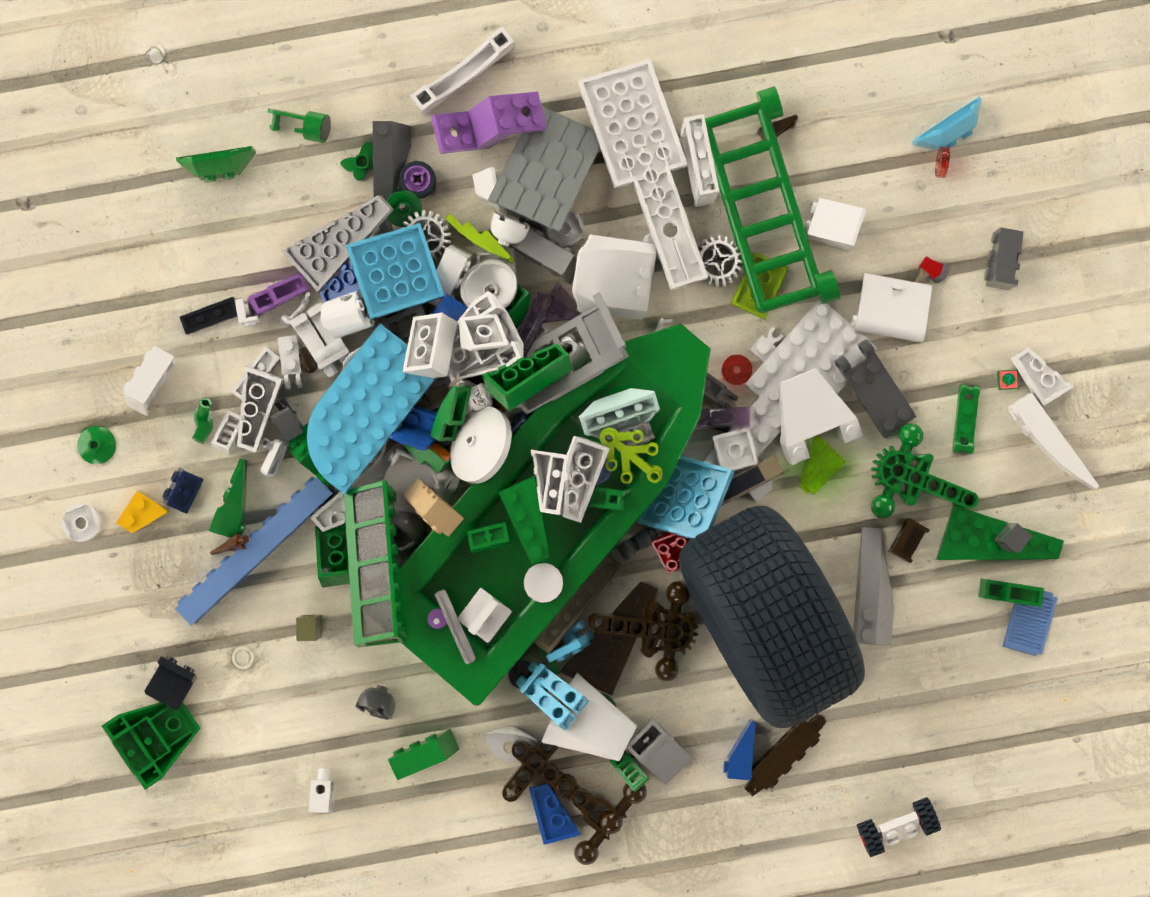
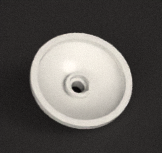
M495 260L483 261L471 267L464 275L460 286L461 297L465 305L469 307L473 301L486 292L495 291L493 295L506 308L513 301L517 292V279L512 269L505 263Z

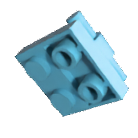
M583 620L573 624L563 636L564 644L546 655L549 662L554 660L560 662L566 659L568 655L576 654L590 645L589 641L594 638L591 630L580 636L577 634V631L585 628Z

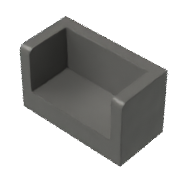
M1007 523L993 541L1007 552L1013 550L1016 553H1020L1033 535L1018 523Z

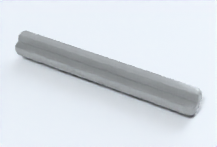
M445 590L438 591L435 597L466 664L472 663L476 659L450 599Z

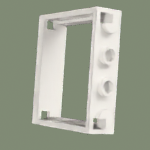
M704 114L686 117L682 124L680 136L684 155L688 163L687 171L696 208L714 204L719 193V187ZM710 184H714V190H711Z

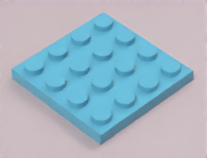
M420 223L346 245L370 320L445 296Z
M681 456L667 486L640 516L637 522L689 539L695 538L698 534L712 529L734 471Z

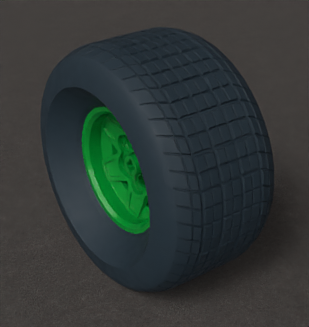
M768 506L750 507L733 515L729 520L726 519L720 524L713 526L712 529L698 534L685 544L680 552L679 562L691 597L732 674L749 701L766 722L776 728L793 727L797 723L800 724L806 719L813 717L814 714H818L831 707V704L835 705L856 692L864 681L865 668L855 634L817 562L802 539L783 516Z

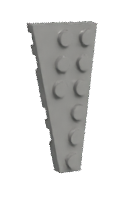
M378 195L360 205L359 208L344 214L338 220L330 222L311 233L310 236L295 242L294 245L281 251L315 290L321 292L341 270V267L350 260L346 245L369 238L394 209L382 196Z

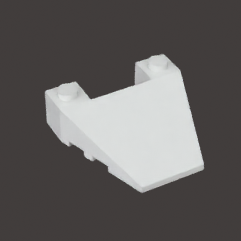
M812 369L780 382V444L785 459L792 465L810 458L804 440L835 428L838 438L845 443L863 436L857 417L817 369Z

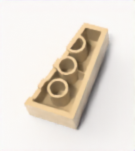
M419 478L403 494L408 500L406 504L415 510L439 535L443 532L449 537L464 519Z

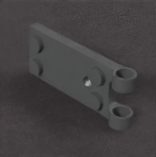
M865 339L858 344V348L866 359L851 368L849 361L843 355L836 359L834 363L882 437L887 438L917 416L878 358L872 344ZM869 376L873 378V382L871 384L867 383V378Z

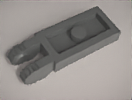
M707 373L704 395L729 411L731 406L720 398L722 394L725 393L730 399L735 401L739 397L728 390L727 386Z

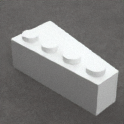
M245 366L238 447L255 453L258 451L283 382L282 378Z

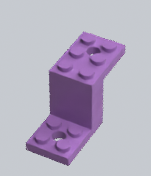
M538 91L488 96L468 111L434 114L431 116L440 154L490 149L511 134L538 132L547 129ZM522 109L527 111L528 117L522 114ZM451 128L457 132V137L451 134Z

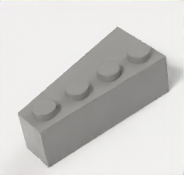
M529 229L525 239L520 243L509 244L508 247L514 248L516 252L524 257L528 255V258L537 265H545L544 268L553 275L557 276L559 273L569 285L572 283L577 258L574 255L575 252L571 249L559 247L557 241L549 238V240L543 237L544 234L536 229H533V231Z

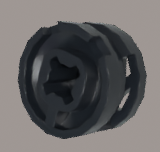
M521 660L517 661L511 668L508 677L514 687L519 688L516 681L520 676L523 675L528 679L532 675V672L528 670V666L531 663Z

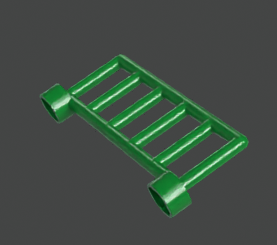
M773 86L757 91L758 102L705 118L719 191L738 252L741 253L740 258L743 261L742 265L756 310L759 313H765L816 296L819 297L822 305L839 300V287L833 271L818 272L771 121L783 116L782 104L776 87ZM757 114L765 140L720 154L712 128ZM769 151L776 177L731 190L724 165ZM780 187L788 213L743 227L735 201ZM792 224L799 250L754 264L746 238ZM803 261L811 286L765 300L758 274Z

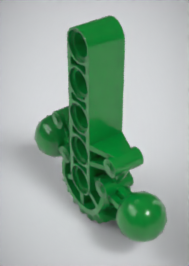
M909 423L902 427L899 434L902 445L899 451H895L894 446H889V451L884 448L882 449L883 455L880 453L876 455L880 460H873L872 462L877 467L871 468V471H876V474L871 477L872 479L878 478L874 484L875 486L882 484L884 490L881 495L876 496L872 500L871 511L876 517L881 519L888 518L893 514L895 510V503L892 499L894 493H898L903 503L907 506H914L922 491L965 509L975 508L979 503V497L970 490L929 474L931 463L934 459L932 454H917L916 456L911 453L913 447L921 444L924 436L923 430L917 424ZM913 460H917L914 467L909 466ZM895 466H899L901 469L899 476L893 473ZM913 473H916L919 477L918 482L915 484L911 481ZM932 480L936 483V488L933 491L929 488V483ZM902 483L906 485L905 492L902 491ZM950 487L954 491V495L951 498L946 493ZM967 495L971 497L969 505H966L964 502V498Z

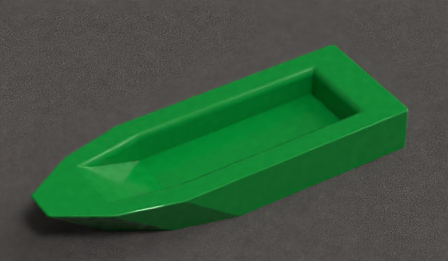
M681 323L625 341V349L629 357L609 367L602 374L558 399L551 400L535 409L512 436L508 455L496 474L485 482L471 484L453 505L452 508L464 519L448 537L443 532L439 535L432 530L399 569V574L396 575L397 582L400 583L401 594H398V602L402 604V614H399L403 625L407 626V637H405V642L402 644L473 705L479 706L667 486L701 417L711 348ZM630 388L654 391L660 410L655 413L649 424L655 438L639 445L654 442L659 447L658 453L654 456L648 453L636 454L650 466L656 465L663 470L661 481L657 483L650 482L647 474L630 460V471L633 474V478L630 483H623L621 481V452H618L617 448H615V459L618 461L616 470L612 471L610 477L604 483L595 485V487L627 491V497L624 498L625 511L587 506L581 523L565 518L562 515L542 512L550 557L531 565L498 492L533 476L536 478L531 450L567 455L574 436L583 437L602 444L599 438L584 434L579 416L593 401ZM651 446L649 450L654 452L656 448ZM656 473L651 474L653 478L658 477ZM628 474L623 475L624 479H630ZM611 495V503L616 504L617 496ZM506 522L511 541L510 546L476 554L471 552L467 531ZM547 563L555 566L560 571L563 577V588L557 598L550 602L542 603L534 601L528 596L524 588V578L528 570L534 565ZM390 582L384 586L375 598L390 594ZM480 588L512 610L489 643L478 635L470 633L468 631L469 628L460 622L476 658L472 663L466 664L447 623L439 629L431 627L428 623L429 613L434 609L440 608L435 597L438 591H446L457 617H459ZM391 601L368 605L366 608L367 614L386 631L392 632Z

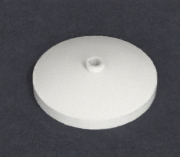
M486 406L478 412L473 410L465 417L464 425H459L455 441H452L450 459L455 475L461 480L472 484L485 482L496 474L503 465L510 449L512 431L509 419L502 411L491 406Z

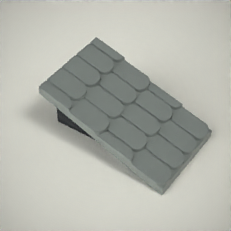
M542 106L547 129L538 132L521 133L488 201L505 208L508 215L529 223L530 227L543 232L546 226L560 232L600 150V145L594 129Z

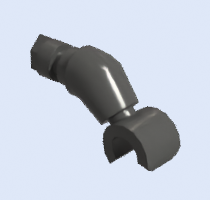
M652 527L644 528L631 538L616 545L613 551L622 563L634 556L638 551L652 545L651 541L658 538V535L666 532Z

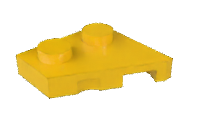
M136 491L116 524L130 533H135L161 516L168 514L169 510L140 491Z

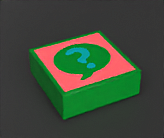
M1018 370L997 371L998 390L1019 389Z

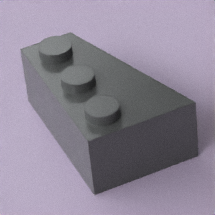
M1000 227L996 232H993L991 238L993 249L988 254L989 269H986L984 275L986 286L1004 290L1018 286L1015 273L1016 270L1020 269V264L1017 262L1022 251L1023 231Z

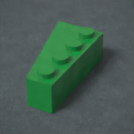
M554 344L535 352L532 357H522L517 359L515 364L507 367L506 365L500 366L498 371L493 373L488 371L483 373L482 376L486 390L508 411H511L571 371L572 367L569 354L559 344Z

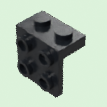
M161 656L157 662L159 667L144 692L164 705L178 710L197 676L194 674L195 670L187 665L181 667L177 665L178 661L170 656L164 658Z

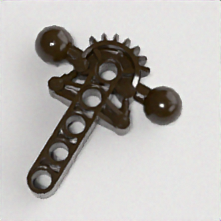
M682 581L672 582L667 587L666 597L671 603L670 609H664L658 602L649 600L645 618L593 613L588 618V625L598 633L642 638L640 652L648 658H651L658 651H664L663 658L655 666V673L662 681H672L679 673L678 663L674 660L675 652L680 651L683 655L686 654L685 648L691 650L692 647L689 644L691 642L695 644L696 640L693 639V636H698V633L694 631L698 628V625L693 624L696 619L691 617L692 613L689 611L684 614L681 613L682 604L687 602L690 597L688 587ZM660 613L664 614L665 620H661ZM601 618L602 624L599 627H595L596 619ZM620 620V627L618 629H614L613 625L615 621ZM634 623H639L637 631H632ZM657 625V631L651 634V627ZM672 627H675V628H676L675 634L672 635V636H670V635H669L670 629H671Z

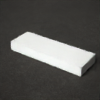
M265 346L250 367L270 374L279 363L280 356ZM244 375L231 390L241 400Z

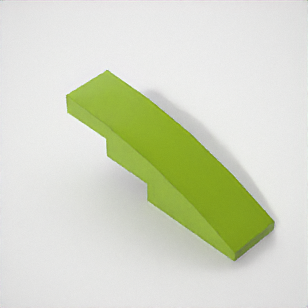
M451 213L445 217L464 238L481 250L511 264L515 262L487 230L480 234L469 221L462 226Z

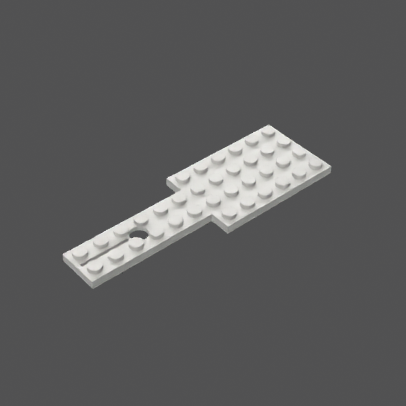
M645 60L578 80V86L614 188L633 183L670 289H677L707 279V272L671 171L687 167L688 163L651 60ZM671 224L676 226L677 235L674 237L665 236L663 233L664 225Z
M818 299L745 383L758 398L737 421L738 424H735L729 432L749 427L758 458L781 431L780 382L812 369H817L838 395L847 384V381L836 367L834 361L843 355L849 361L851 368L862 362L866 358L859 350L858 344L867 338L859 331H854V327L827 303L822 305L820 299ZM869 341L874 347V350L876 351L878 348L871 341ZM715 449L710 452L703 462L719 466ZM749 467L735 470L733 477L746 471Z

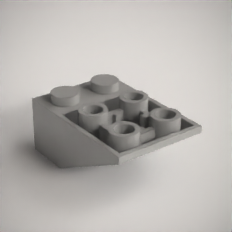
M653 717L631 737L626 747L665 785L693 758Z

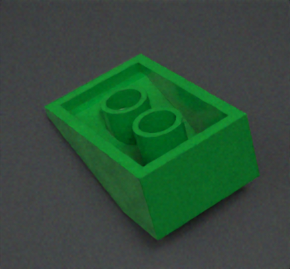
M346 522L324 532L318 526H315L317 573L322 588L350 584Z

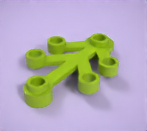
M607 427L600 433L601 443L610 448L607 454L606 469L609 471L616 470L618 461L615 459V448H617L621 452V481L628 484L633 478V474L630 471V460L647 474L650 482L657 483L661 481L663 470L656 465L650 466L636 454L648 453L654 456L658 453V445L654 442L646 445H625L621 441L632 440L635 443H640L643 440V432L641 430L618 432L612 427ZM634 434H640L641 438H634ZM611 435L613 439L607 440L606 436ZM649 447H655L656 451H650ZM609 462H614V463H615V466H614V467H610V466L608 465V463H609ZM656 473L658 477L653 478L651 474ZM628 474L630 479H624L623 475Z

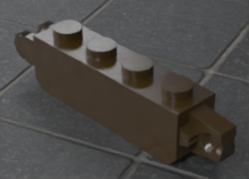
M818 713L808 722L805 720L791 727L752 766V777L744 786L745 790L753 797L764 788L766 790L769 787L772 789L779 782L778 778L782 774L786 775L792 769L791 765L796 760L800 761L806 755L805 751L809 747H814L820 741L819 737L821 735L818 732L827 722L825 717Z

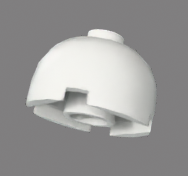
M495 211L491 221V231L499 239L498 243L509 246L510 243L517 244L525 239L530 224L525 221L524 224L519 223V218L502 212L498 214Z

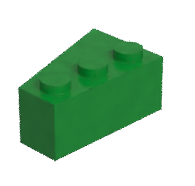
M448 729L437 735L432 734L422 742L419 740L413 742L405 750L402 747L393 751L394 755L388 761L396 779L400 780L447 760L460 749L451 729Z

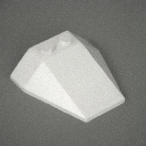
M490 291L473 301L461 317L497 314L509 345L508 347L475 351L461 348L458 320L448 376L451 381L453 378L462 380L482 375L488 371L489 373L498 371V367L506 365V367L515 364L517 359L523 357L524 344L508 311Z

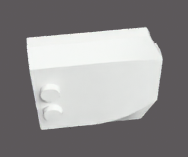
M590 234L588 241L584 247H581L577 255L572 287L573 297H575L578 306L577 310L584 313L595 307L597 304L593 295L600 292L611 316L642 320L647 312L656 260L655 244Z

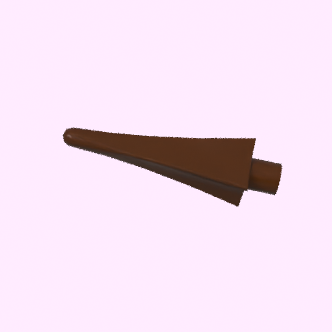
M235 533L222 545L212 550L210 554L215 555L227 551L246 549L245 543L249 541V538L246 535L241 537Z

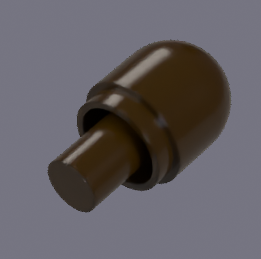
M305 347L299 349L298 351L302 357L300 358L302 368L307 373H314L318 368V364L313 356L308 354Z

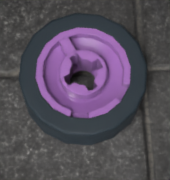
M409 162L400 172L399 181L403 191H410L416 194L419 199L428 197L436 187L435 173L430 165L425 162ZM416 177H420L422 182L415 183L414 180Z

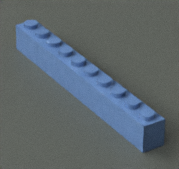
M311 477L305 483L306 487L302 491L297 490L290 497L292 500L288 504L283 503L276 510L278 513L273 518L269 516L262 523L264 526L259 531L255 529L248 536L250 539L245 543L246 549L234 550L235 553L231 557L229 555L220 562L221 566L217 570L215 568L206 575L207 579L203 583L198 582L192 588L193 592L189 596L184 595L177 602L179 605L175 609L190 625L196 624L308 520L310 516L323 506L335 494L329 486H325L317 477Z

